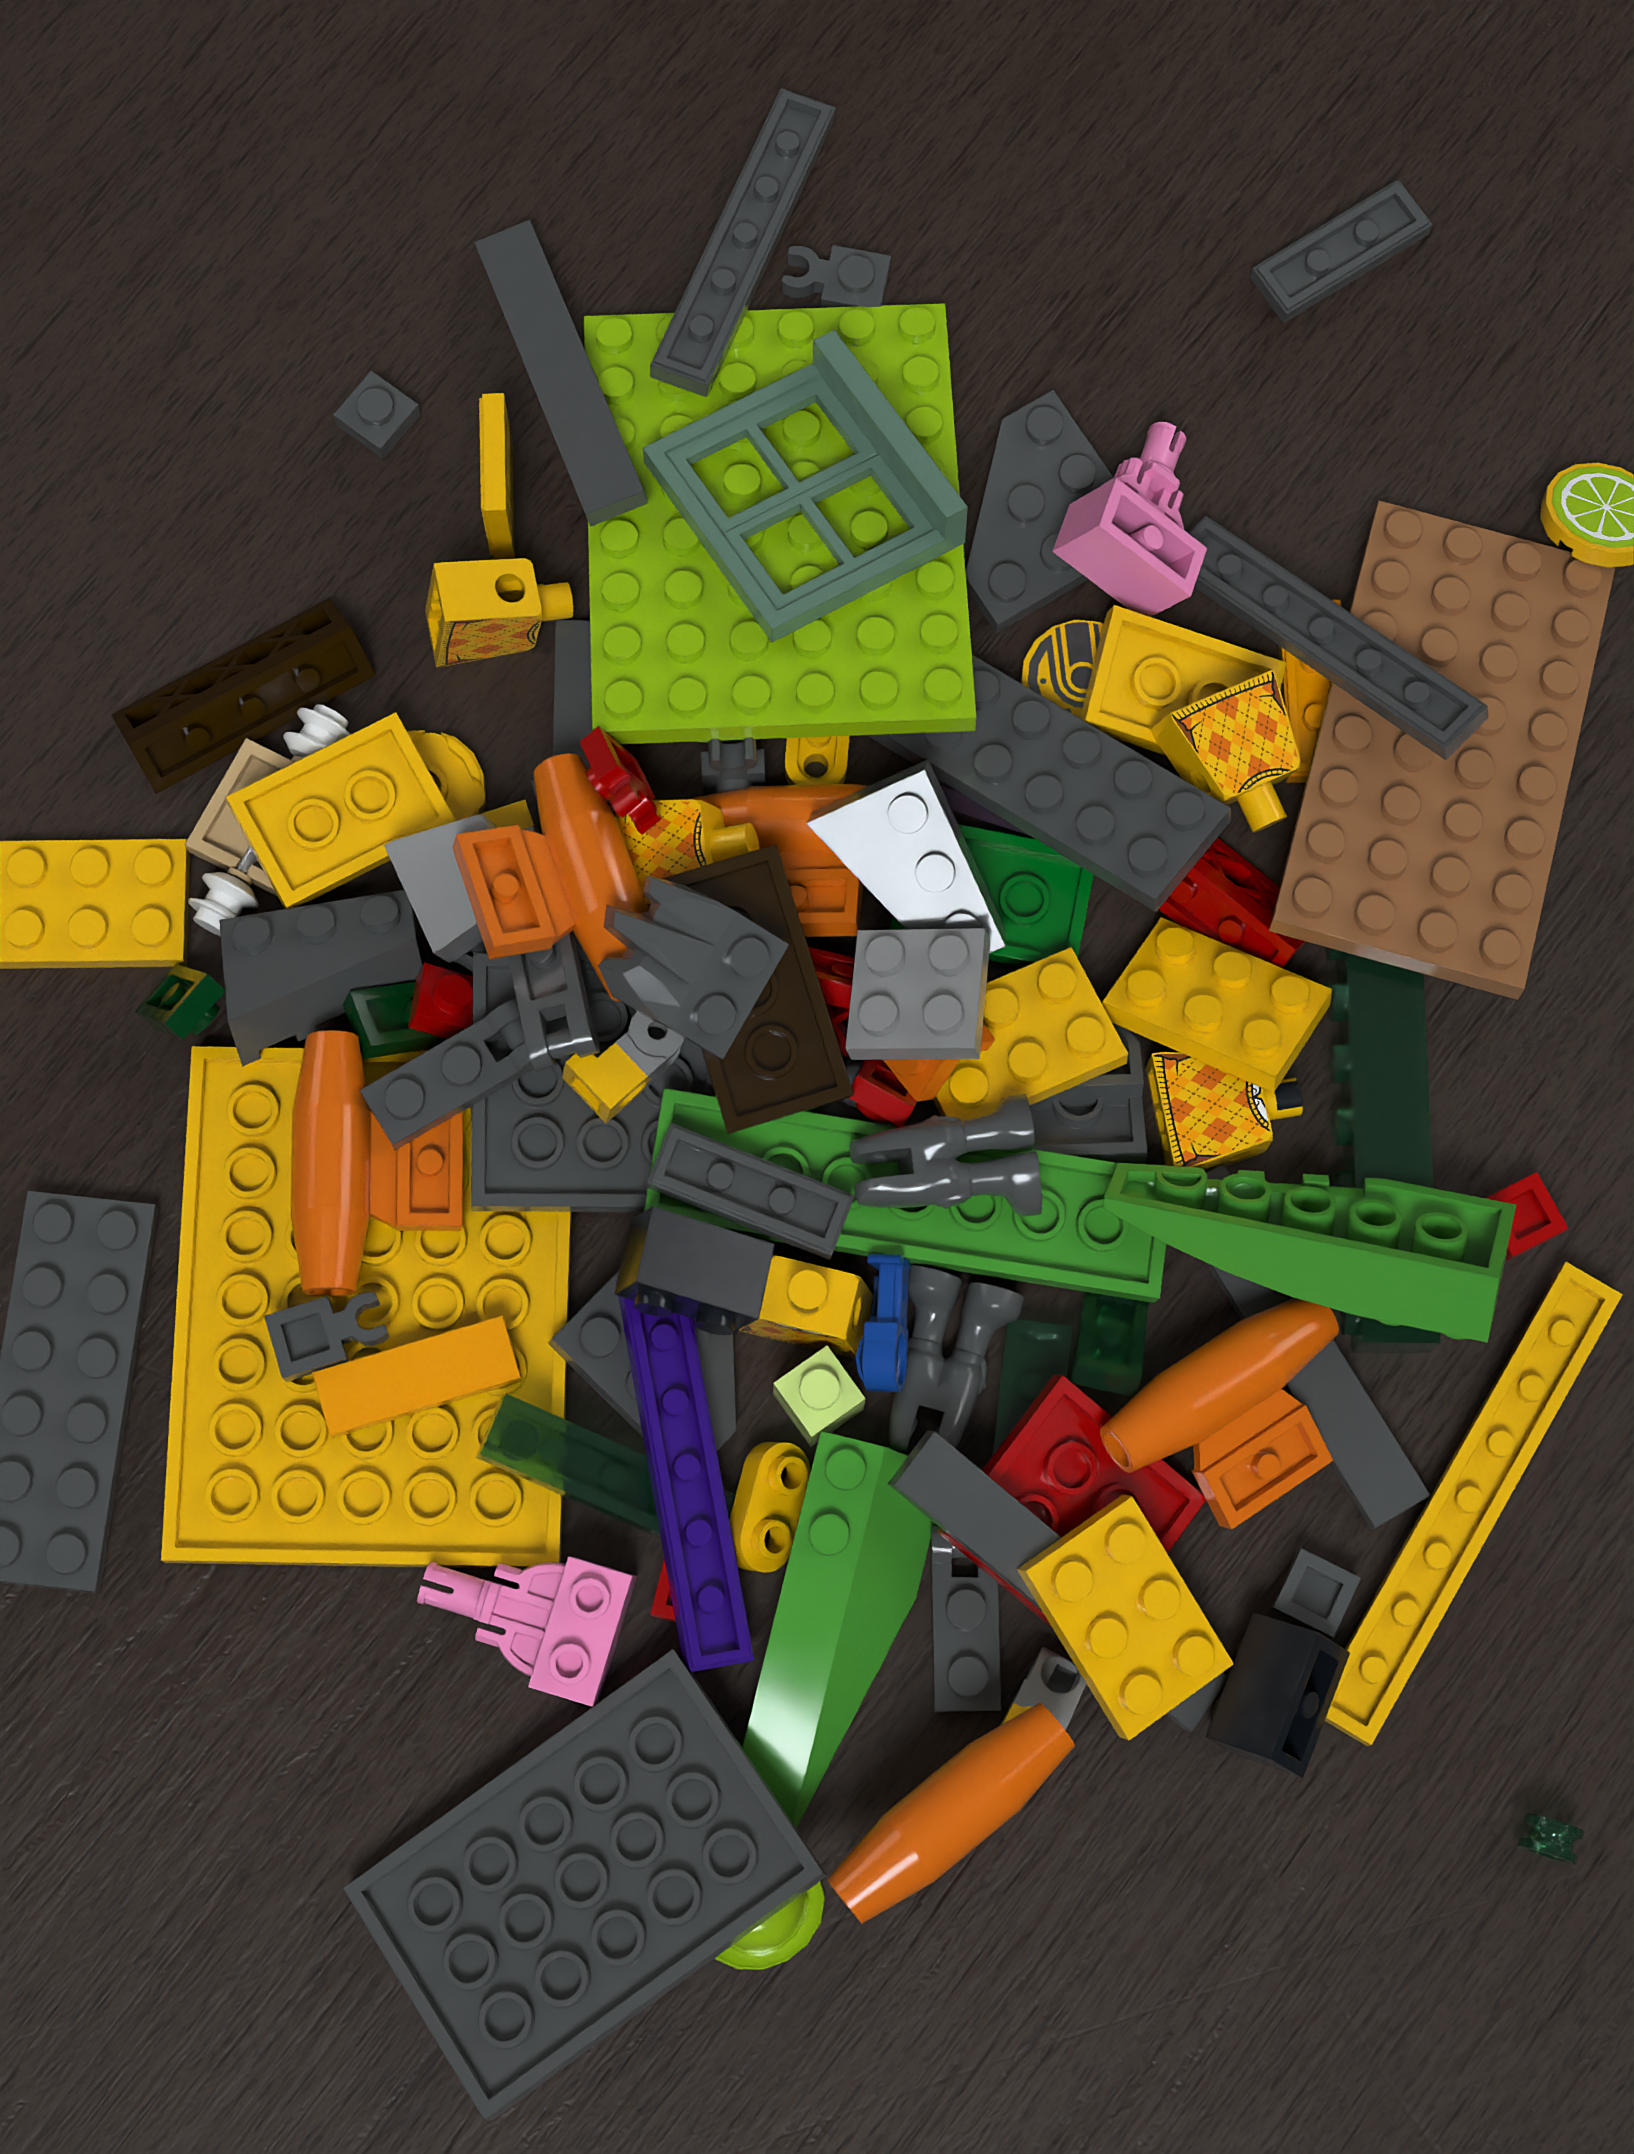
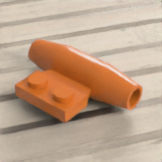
M560 754L544 760L533 772L542 834L520 829L519 825L456 834L452 849L489 959L551 949L555 943L573 931L609 997L614 1001H619L612 996L598 967L605 958L622 957L627 950L623 943L603 927L606 905L639 914L649 910L615 815L605 798L598 793L585 774L587 767L582 758L576 754Z
M858 784L750 786L689 798L702 800L721 809L725 827L751 823L758 837L759 849L777 845L805 937L857 936V932L860 930L863 883L806 823L813 811L868 786Z
M317 1031L306 1036L292 1110L291 1221L302 1291L304 1294L312 1296L338 1297L356 1293L369 1217L396 1229V1231L462 1230L463 1111L399 1149L394 1150L360 1092L361 1089L366 1087L359 1037L354 1033L346 1031Z
M1292 1298L1240 1320L1156 1375L1101 1427V1440L1108 1454L1122 1470L1131 1473L1193 1446L1194 1469L1191 1471L1219 1526L1234 1529L1333 1461L1307 1406L1281 1389L1338 1335L1339 1325L1333 1311L1329 1307Z
M1042 1703L1031 1707L966 1745L884 1813L830 1875L827 1881L861 1924L872 1919L935 1882L1019 1812L1075 1747L1073 1740Z

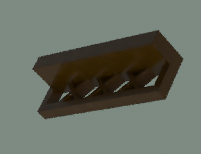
M328 598L117 711L111 716L157 794L241 748L246 738L255 741L298 718L297 711L299 708L313 710L316 704H324L374 677L375 674L350 624L332 600Z

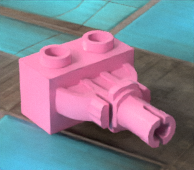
M1157 422L1149 427L1140 459L1131 457L1129 460H1124L1123 463L1119 464L1113 479L1108 480L1099 488L1069 504L1052 551L1128 610L1149 617L1191 597L1207 551L1203 544L1184 530L1179 512L1184 494L1178 490L1180 481L1175 477L1174 470L1187 438L1182 431L1177 432L1174 436L1176 426L1168 422Z
M568 1556L566 1564L546 1562L530 1566L524 1570L499 1563L494 1576L519 1584L518 1588H513L442 1567L432 1561L428 1564L423 1579L451 1587L454 1592L449 1593L421 1585L417 1603L422 1605L428 1604L503 1628L504 1633H499L479 1627L477 1628L475 1639L476 1641L498 1647L505 1659L514 1668L531 1677L528 1687L592 1707L599 1703L638 1576Z

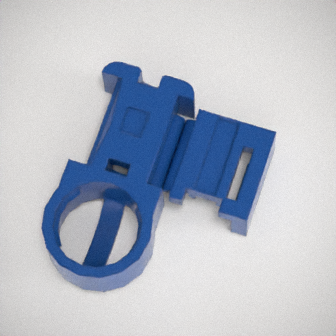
M869 1254L867 1263L879 1270V1276H874L873 1315L869 1317V1322H865L864 1335L859 1341L856 1353L857 1371L867 1391L901 1392L903 1391L907 1375L908 1329L906 1328L911 1263L903 1255Z

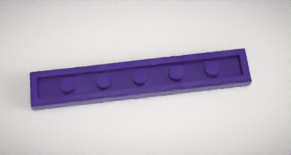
M618 1296L682 1659L689 1672L754 1661L693 1319L676 1313L669 1317L648 1315L636 1310L633 1307V1300Z

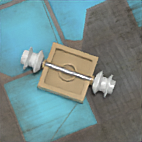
M316 704L313 710L307 708L298 709L297 715L304 723L300 733L285 732L283 735L290 752L294 755L292 760L246 738L185 843L188 852L227 871V873L203 874L202 879L210 889L204 899L190 898L188 900L189 905L197 911L193 920L204 929L220 937L219 920L239 917L243 908L258 909L259 902L250 888L251 884L277 896L227 805L226 796L351 735L346 730L349 724L342 715L324 705Z

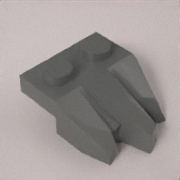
M647 875L643 892L651 903L648 912L639 914L606 905L603 927L623 943L627 950L622 957L605 958L598 965L600 972L614 998L649 1019L664 1025L710 1054L724 1059L789 944L710 897L685 885Z
M1112 1023L1128 1052L1127 1064L1030 1105L1035 1135L1033 1149L1114 1163L1146 1164L1147 1143L1142 1100L1144 1080L1140 1042L1130 1030Z

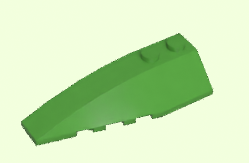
M1133 1163L1117 1164L1103 1199L1104 1210L1163 1243L1227 1273L1264 1287L1342 1312L1376 1319L1386 1325H1405L1442 1333L1453 1339H1472L1487 1343L1497 1304L1516 1204L1380 1178H1365L1363 1188L1329 1186V1175L1303 1174L1301 1184H1285L1265 1181L1264 1171L1238 1170L1237 1174L1229 1175L1220 1180L1207 1179L1206 1172L1203 1168Z
M824 1431L820 1433L743 1744V1750L796 1828L916 1600L931 1539V1525H934L932 1520L888 1485V1482L908 1457L907 1455L884 1446Z

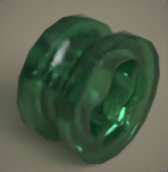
M1525 1813L1523 1822L1528 1825L1529 1830L1524 1838L1518 1839L1517 1847L1545 1858L1576 1865L1578 1856L1573 1851V1845L1576 1841L1583 1840L1585 1831L1561 1821Z

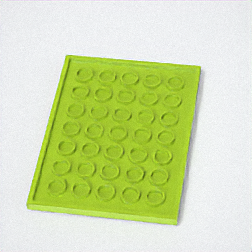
M945 303L884 305L881 307L855 306L747 310L707 397L650 377V364L675 313L584 316V350L648 500V503L594 526H590L588 522L592 731L600 726L619 744L710 741L711 739H719L720 741L744 740V738L748 737L753 739L975 731L977 717L963 544L772 643L644 464L643 447L812 364L813 340L835 330L960 496ZM816 402L761 429L798 482L854 455L853 451ZM747 437L690 465L728 518L785 490ZM871 475L815 503L854 558L910 530ZM801 511L744 540L782 594L840 566Z

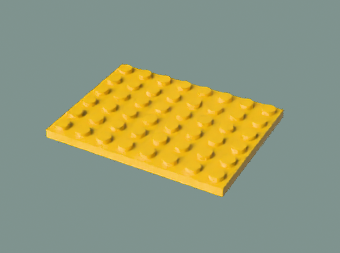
M192 1046L161 1561L165 1563L377 1567H427L432 1561L446 1568H497L498 1564L502 1563L518 1569H526L530 1566L546 1562L561 1563L567 1362L548 1342L569 1322L572 1212L471 1211L472 1106L463 1111L462 1230L396 1231V1229L369 1217L356 1293L348 1296L329 1297V1299L331 1300L334 1313L343 1311L350 1299L358 1294L372 1292L376 1293L379 1298L380 1305L364 1310L359 1316L358 1323L361 1328L366 1330L385 1325L390 1337L383 1343L375 1346L361 1345L356 1341L344 1344L349 1361L503 1315L522 1381L331 1438L313 1374L288 1382L284 1381L264 1317L265 1315L322 1298L321 1296L304 1294L302 1291L291 1221L292 1110L304 1048L266 1047L259 1051L261 1059L242 1067L236 1047ZM428 1050L363 1059L362 1056L366 1086Z

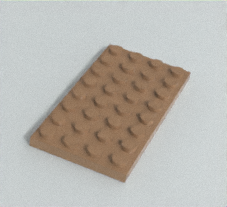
M1378 500L1371 521L1349 612L1488 706L1489 718L1447 760H1444L1331 682L1269 927L1270 932L1518 1000L1525 989L1615 567L1606 568L1584 563L1572 557L1571 552Z

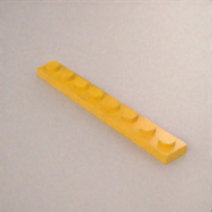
M1568 1262L1563 1263L1559 1267L1346 1645L1345 1650L1350 1652L1327 1713L1326 1722L1366 1746L1373 1744L1623 1294Z

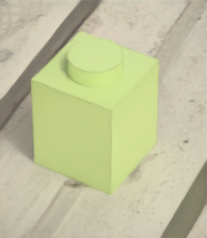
M828 1345L773 1383V1395L810 1447L819 1441L821 1431L832 1433L864 1410L866 1398Z

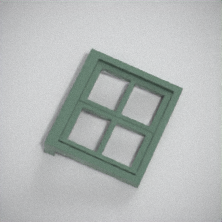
M835 330L813 340L812 364L643 447L644 464L772 643L965 543L968 506ZM816 402L853 451L854 455L798 482L761 429ZM747 437L785 490L728 518L690 465ZM871 475L910 530L854 558L815 503ZM801 511L840 566L782 594L744 540Z

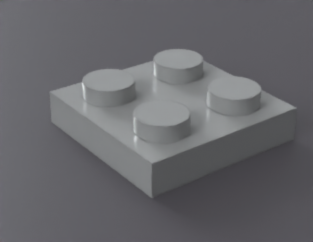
M986 929L858 930L846 1039V1051L851 1060L980 1059L990 938Z

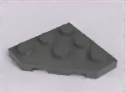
M1054 390L1003 418L966 568L967 591L995 633L1002 631L1089 580L1052 551L1069 504L1099 488L1108 480L1113 479V476Z
M618 1271L548 1344L643 1437L619 1299L617 1295H614L619 1275ZM693 1319L716 1451H718L736 1432L733 1334L716 1335L704 1332L695 1327L696 1319Z

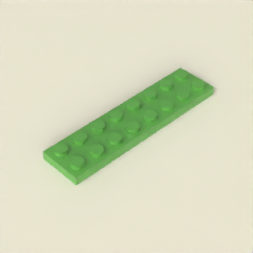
M666 1088L663 1090L650 1173L669 1126L673 1123L852 1195H855L854 1186L861 1181L899 1175L897 1161L878 1164L852 1163L849 1147L851 1141L900 1127L804 1111L727 1135L716 1097ZM999 1149L971 1151L957 1157V1161L972 1164L1026 1152L1015 1153ZM1033 1149L1028 1152L1036 1151L1038 1155L1042 1191L1041 1215L1026 1217L1017 1215L1006 1198L992 1195L972 1196L966 1202L950 1206L947 1209L937 1205L906 1208L868 1207L858 1205L854 1197L834 1251L868 1256L869 1254L903 1255L905 1259L910 1260L911 1264L1155 1303L1160 1299L1166 1244L1103 1209V1199L1118 1163ZM647 1188L644 1212L654 1206L753 1238L785 1243Z

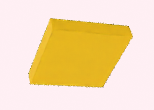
M504 393L482 394V398H479L481 512L490 555H493L494 559L515 558L513 441Z

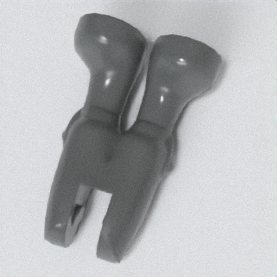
M1026 1094L1002 1098L994 1112L978 1118L962 1121L956 1117H938L934 1115L923 1123L890 1129L851 1141L849 1153L852 1163L878 1164L897 1161L899 1175L872 1178L857 1183L854 1186L858 1205L879 1208L937 1205L947 1209L950 1206L966 1202L972 1196L992 1195L1006 1198L1017 1215L1025 1217L1041 1215L1042 1191L1038 1155L1036 1151L1028 1152L1033 1150L1035 1135L1032 1114ZM999 1149L1015 1153L1026 1152L972 1164L957 1161V1157L971 1151Z
M911 1265L908 1297L915 1306L912 1338L908 1339L905 1385L903 1391L894 1392L889 1421L888 1448L906 1453L909 1439L917 1426L918 1419H915L920 1405L943 1412L941 1423L937 1425L935 1432L957 1450L972 1414L977 1396L987 1386V1365L984 1358L987 1347L999 1327L1017 1320L1025 1300L1022 1295L989 1284L969 1283L962 1306L961 1322L955 1347L949 1357L944 1358L942 1343L950 1317L957 1303L962 1280L936 1269Z

